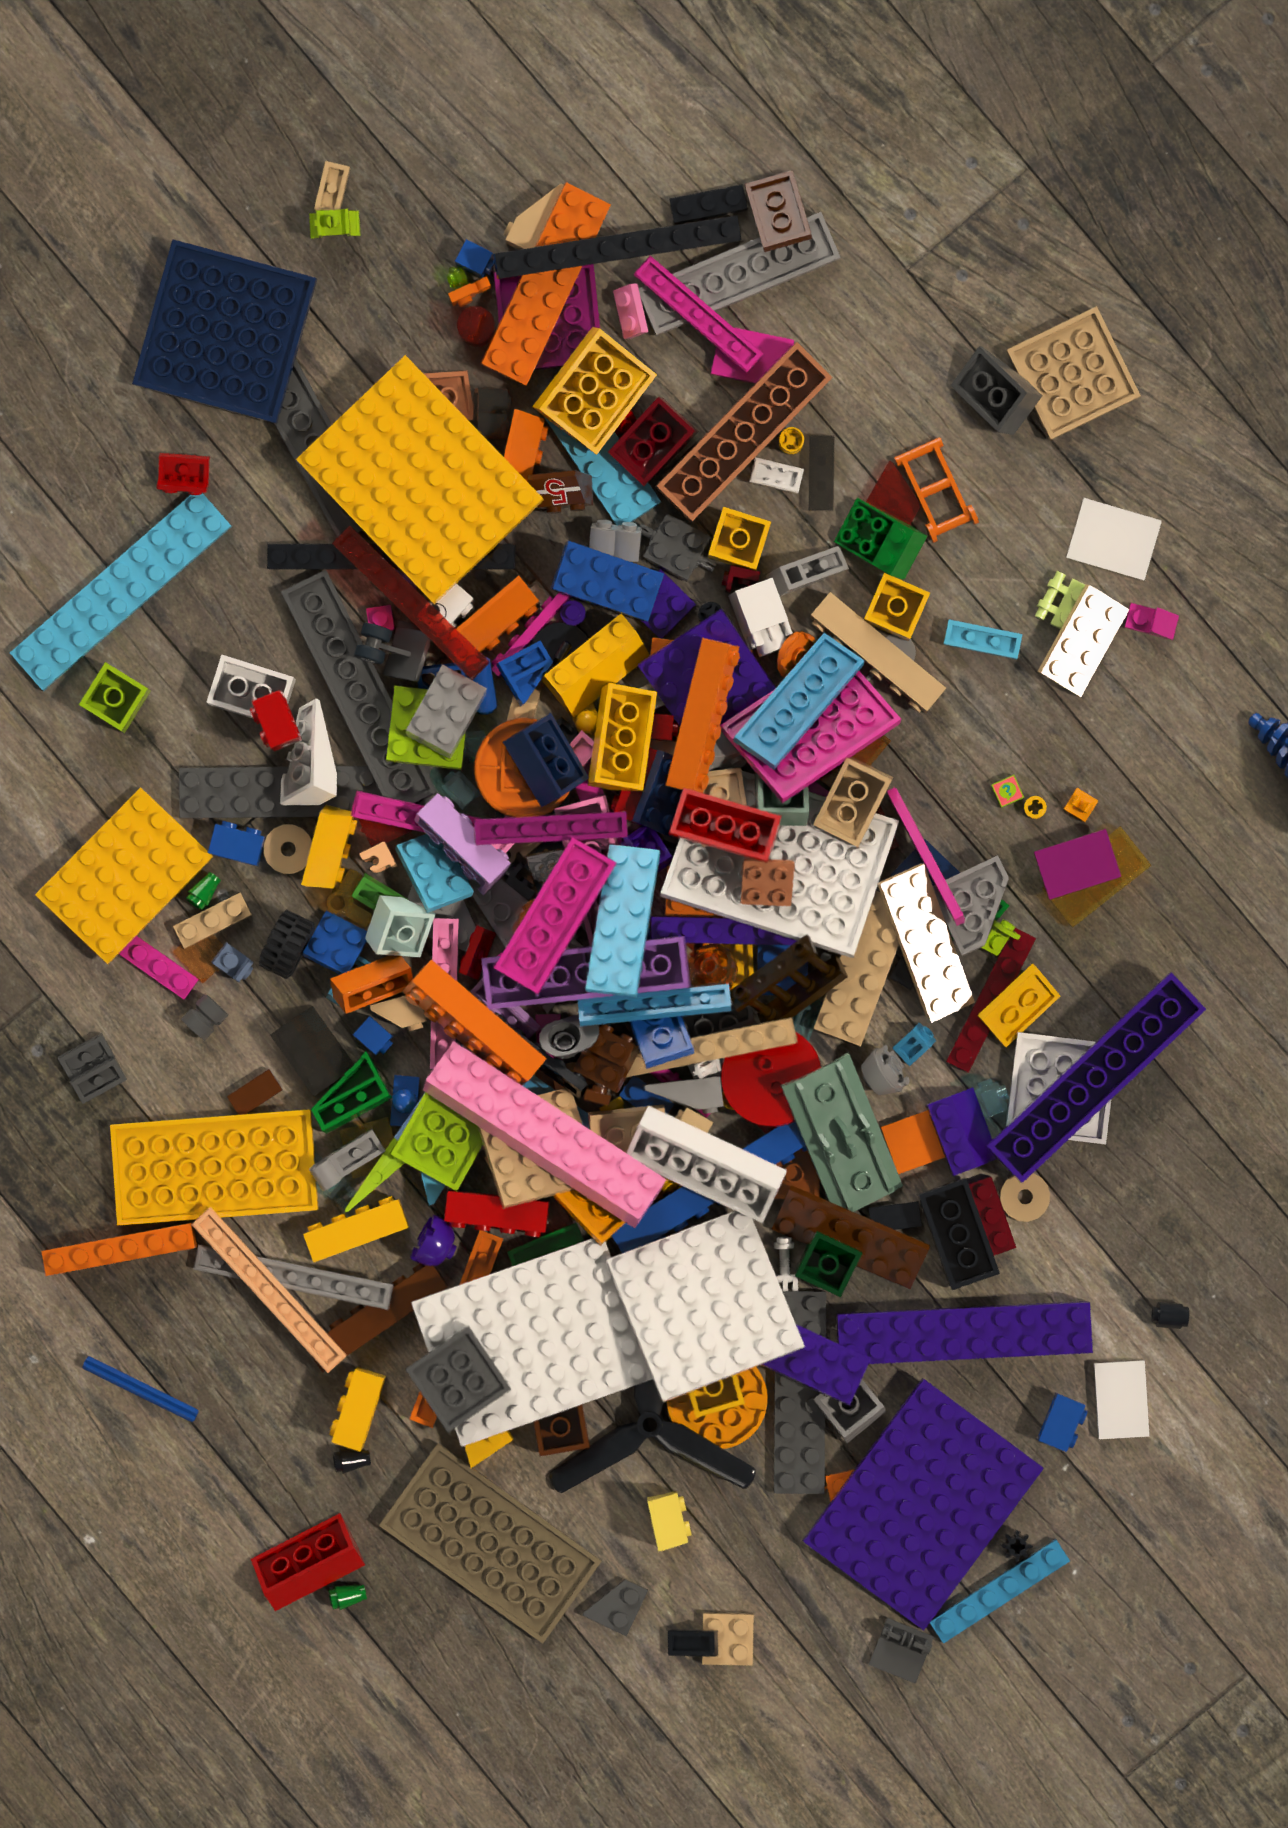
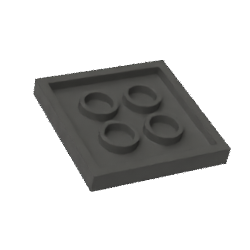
M469 1326L405 1369L448 1433L511 1390Z

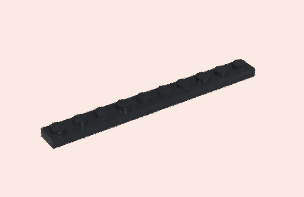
M738 216L495 253L493 258L497 279L738 242L741 241Z
M267 544V569L401 570L377 544ZM497 544L472 569H515L516 544Z

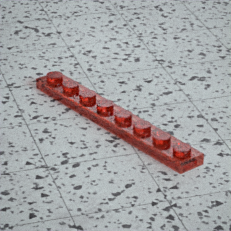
M350 525L332 543L471 680L490 663Z

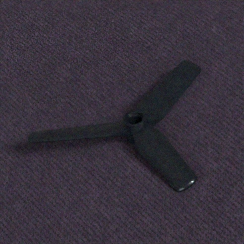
M652 1379L634 1386V1398L641 1415L637 1422L616 1427L591 1444L590 1448H585L549 1474L554 1489L559 1493H564L635 1453L647 1437H655L668 1452L742 1489H746L751 1485L756 1471L754 1467L683 1424L664 1421L660 1415L664 1402H662L655 1382ZM648 1417H652L657 1421V1428L653 1432L645 1428V1420Z

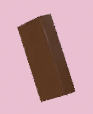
M268 1069L228 1095L227 1098L238 1115H244L280 1093L283 1089L271 1070Z

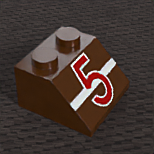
M576 470L528 475L529 484L544 499L537 507L545 509L548 514L561 513V508H570V511H584L585 506L593 505L592 475Z

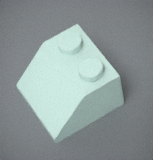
M380 895L365 939L376 954L421 957L435 913L433 911L427 913L424 907L403 897Z

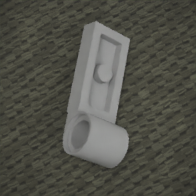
M370 1129L309 1168V1171L321 1190L325 1191L340 1182L344 1176L385 1152V1148L373 1129Z

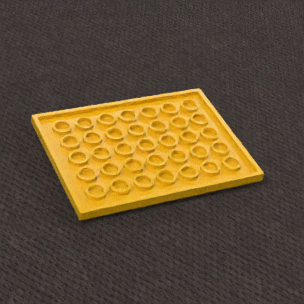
M406 355L296 459L434 605L544 501L539 493Z

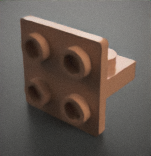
M745 858L742 862L741 904L791 906L794 861L769 859L766 863L752 858Z

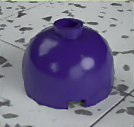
M436 1215L430 1217L417 1238L419 1240L417 1246L419 1247H413L410 1259L424 1266H436L441 1264L446 1258L451 1259L457 1246L453 1244L455 1234L453 1228L449 1227V1223Z

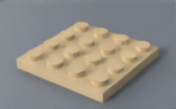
M1097 306L1006 350L1016 372L1043 395L1034 409L1050 441L1141 396Z
M565 1088L537 1095L582 1124L574 1096ZM478 1127L503 1208L575 1190L506 1145L496 1136H492Z

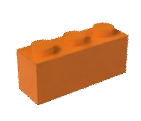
M389 955L330 978L334 1000L347 1014L401 993L413 977L411 967L402 956Z

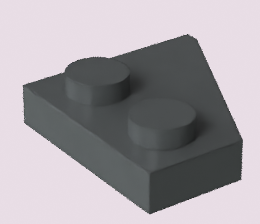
M624 1579L590 1608L586 1609L583 1616L627 1636L648 1589Z

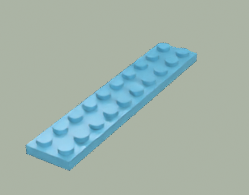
M203 493L201 495H190L14 648L10 654L42 691L46 690L232 526Z

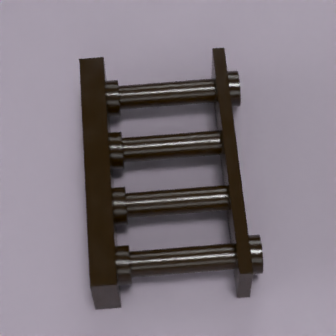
M806 934L730 990V997L738 1012L748 1005L755 1009L762 1024L793 1018L848 976L841 960L837 956H832L826 962L816 956L817 951L810 936ZM806 962L816 967L815 970L806 976L797 971ZM788 976L797 983L785 991L777 984ZM769 991L776 998L765 1005L757 998Z

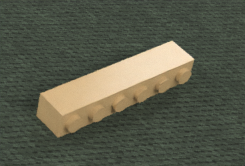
M831 592L811 614L810 618L814 620L811 624L822 633L826 630L833 636L834 640L865 660L864 663L872 668L869 672L881 681L884 678L890 683L889 689L900 697L903 694L910 700L908 702L909 706L918 713L921 710L927 713L946 690L945 686Z

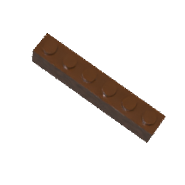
M418 1264L412 1268L414 1271L413 1275L407 1279L402 1275L391 1283L394 1285L388 1310L372 1306L364 1307V1305L360 1304L349 1311L352 1315L345 1321L339 1318L330 1324L331 1331L327 1334L348 1356L414 1311L411 1302L441 1292L449 1287L435 1266ZM313 1358V1360L315 1361V1363L317 1364V1366L319 1367V1369H320L321 1372L323 1373L325 1370H324L323 1367Z

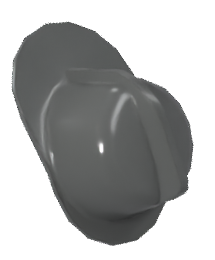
M579 1015L553 1021L541 1030L539 1035L540 1045L548 1054L561 1059H568L575 1056L578 1052L590 1048L597 1041L599 1026H580Z

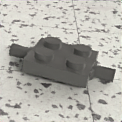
M666 514L661 525L655 530L643 524L640 525L642 528L641 535L650 539L649 547L643 559L686 582L698 566L713 572L717 563L704 557L705 548L711 538L709 535L669 514Z

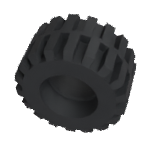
M285 910L276 921L259 957V966L285 979L289 978L298 966L303 951L312 937L314 922L289 910Z

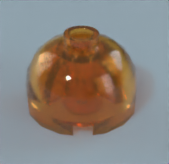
M708 944L700 947L697 950L699 953L694 958L690 957L688 960L690 982L694 987L729 984L730 989L738 975L737 961L734 956L721 944Z

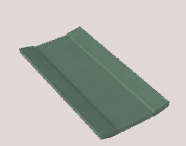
M849 1053L799 1079L781 1085L829 1202L855 1212L903 1186Z

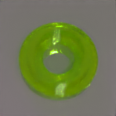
M460 266L449 268V274L446 277L451 288L457 290L468 284L466 274Z

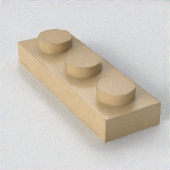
M238 893L174 925L173 928L183 948L186 949L252 916L242 894Z

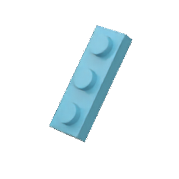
M949 619L943 645L1017 660L1023 634Z

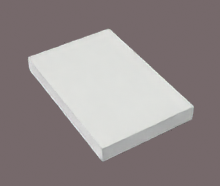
M1145 1361L1094 1363L1098 1439L1149 1437Z

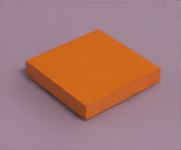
M928 1110L881 1127L898 1174L945 1158Z

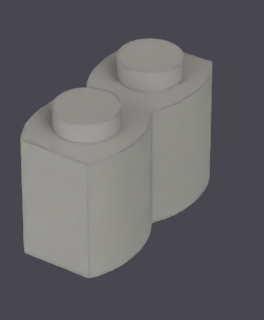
M597 520V523H592L589 548L629 562H638L642 528L637 527V524L633 522H623L622 525H614L609 520Z

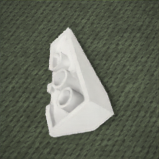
M314 699L300 707L298 711L296 725L302 740L296 742L292 752H288L286 760L290 761L287 774H283L281 779L280 804L321 805L336 796L337 772L320 700Z

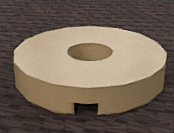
M293 824L274 828L267 835L264 842V856L267 863L275 871L283 874H295L304 870L312 845L311 837L303 828ZM287 842H292L296 847V851L292 856H284L282 853V846Z
M1034 1173L1023 1183H1020L1012 1175L1005 1180L1000 1189V1202L1008 1216L1017 1221L1029 1222L1038 1219L1045 1213L1050 1203V1192L1045 1181ZM1024 1189L1029 1190L1032 1194V1199L1027 1204H1022L1018 1200L1019 1192Z

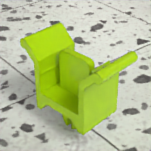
M348 209L316 210V213L309 214L311 239L334 235L360 236L359 211H349Z

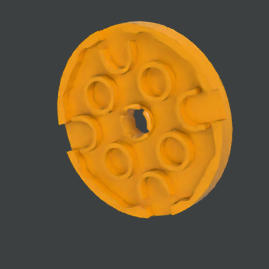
M753 1367L736 1374L745 1403L739 1406L696 1418L689 1392L668 1400L667 1408L672 1422L683 1424L722 1449L741 1444L756 1432L766 1413L767 1389L760 1371L757 1367Z

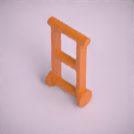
M940 437L894 457L897 466L903 465L929 523L925 527L932 543L938 541V535L969 521H972L974 525L979 523L972 505L966 506L940 450L944 445ZM935 451L946 478L920 489L908 462ZM951 486L963 514L936 525L924 498Z

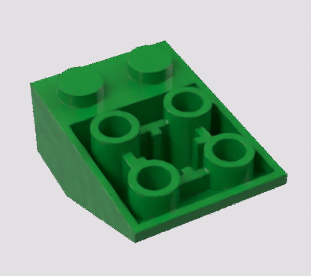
M856 498L834 542L887 574L904 580L927 535L860 498Z

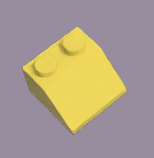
M677 1491L648 1497V1506L658 1552L688 1543L687 1536H692L689 1521L683 1520L682 1512L686 1511L684 1497H678Z

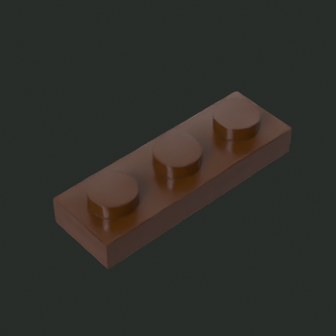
M595 1083L593 1087L588 1086L584 1099L609 1106L612 1092H608V1088Z

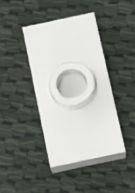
M755 457L749 483L798 494L804 469Z

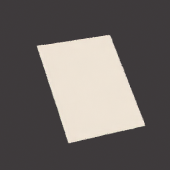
M1084 498L1066 558L1145 580L1162 521Z

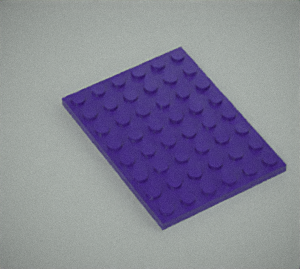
M922 1378L802 1541L924 1631L1044 1468Z

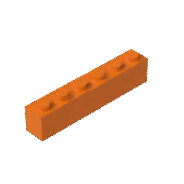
M702 638L666 786L681 790L686 788L703 793L704 789H706L709 782V767L715 758V743L721 734V719L727 710L726 699L728 691L733 686L732 675L734 667L739 661L738 646Z
M192 1223L44 1250L41 1252L45 1274L49 1276L197 1248L195 1229L191 1225Z

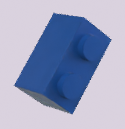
M222 821V825L215 824L208 850L209 854L259 867L266 837L261 836L260 830L247 827L246 832L237 830V824Z
M1055 1392L1037 1440L1065 1452L1068 1451L1069 1447L1073 1449L1078 1434H1075L1078 1424L1082 1425L1088 1412L1084 1410L1086 1405Z

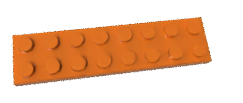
M566 182L535 247L596 238L611 204ZM582 266L522 275L481 361V365L527 386Z

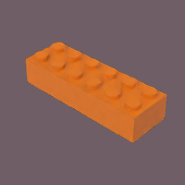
M432 959L402 991L409 1003L421 1007L425 1011V1016L432 1022H438L443 1026L444 1032L450 1038H457L463 1044V1048L522 1086L529 1081L546 1060L540 1052Z

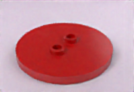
M795 1032L797 1043L725 1057L721 1072L723 1091L731 1107L742 1118L764 1127H780L795 1122L781 1085L799 1079L822 1067L815 1049L801 1034Z

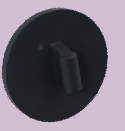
M553 623L542 628L534 637L531 645L541 640L553 663L545 673L547 674L589 639L576 626L566 623Z

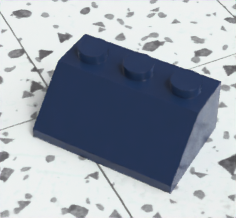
M552 713L503 741L541 807L562 797L589 779Z

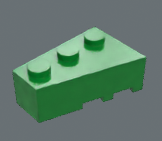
M365 1052L311 1110L320 1128L327 1134L392 1099V1096L372 1058Z

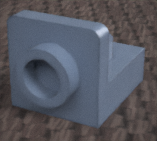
M227 942L212 960L215 966L227 973L238 983L241 979L245 980L253 970V967H251L253 961Z

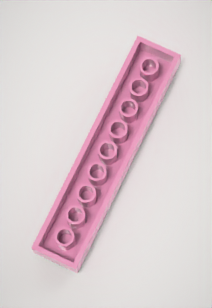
M454 1041L425 1081L423 1091L492 1136H496L506 1145L633 1228H636L666 1181L665 1178Z

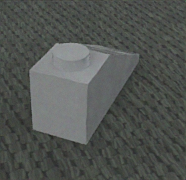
M836 546L778 567L765 576L767 579L773 578L780 597L849 568L840 546Z
M720 1076L643 1085V1090L698 1110L702 1109L703 1114L718 1112L717 1107H723Z

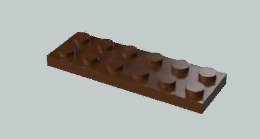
M792 1185L772 1226V1230L807 1245L816 1231L830 1236L863 1252L857 1263L858 1267L908 1289H911L930 1248V1245Z

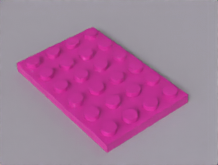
M858 671L774 770L734 742V736L773 691L723 723L720 727L721 732L783 803L843 763L846 758L852 757L901 723V718L864 675Z

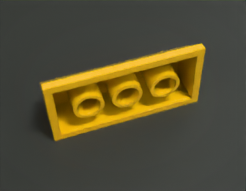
M621 613L545 674L541 680L570 716L574 718L600 697L601 688L608 683L616 684L650 655L636 630Z
M608 683L601 688L587 786L609 790L643 791L657 697L656 691Z

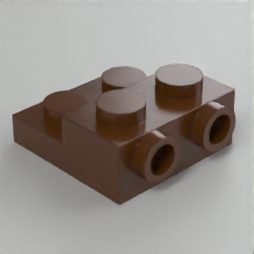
M600 1024L597 1041L590 1048L581 1052L573 1071L618 1093L640 1050L638 1046L634 1045L635 1039L623 1033L618 1037L612 1034L614 1031L612 1027Z

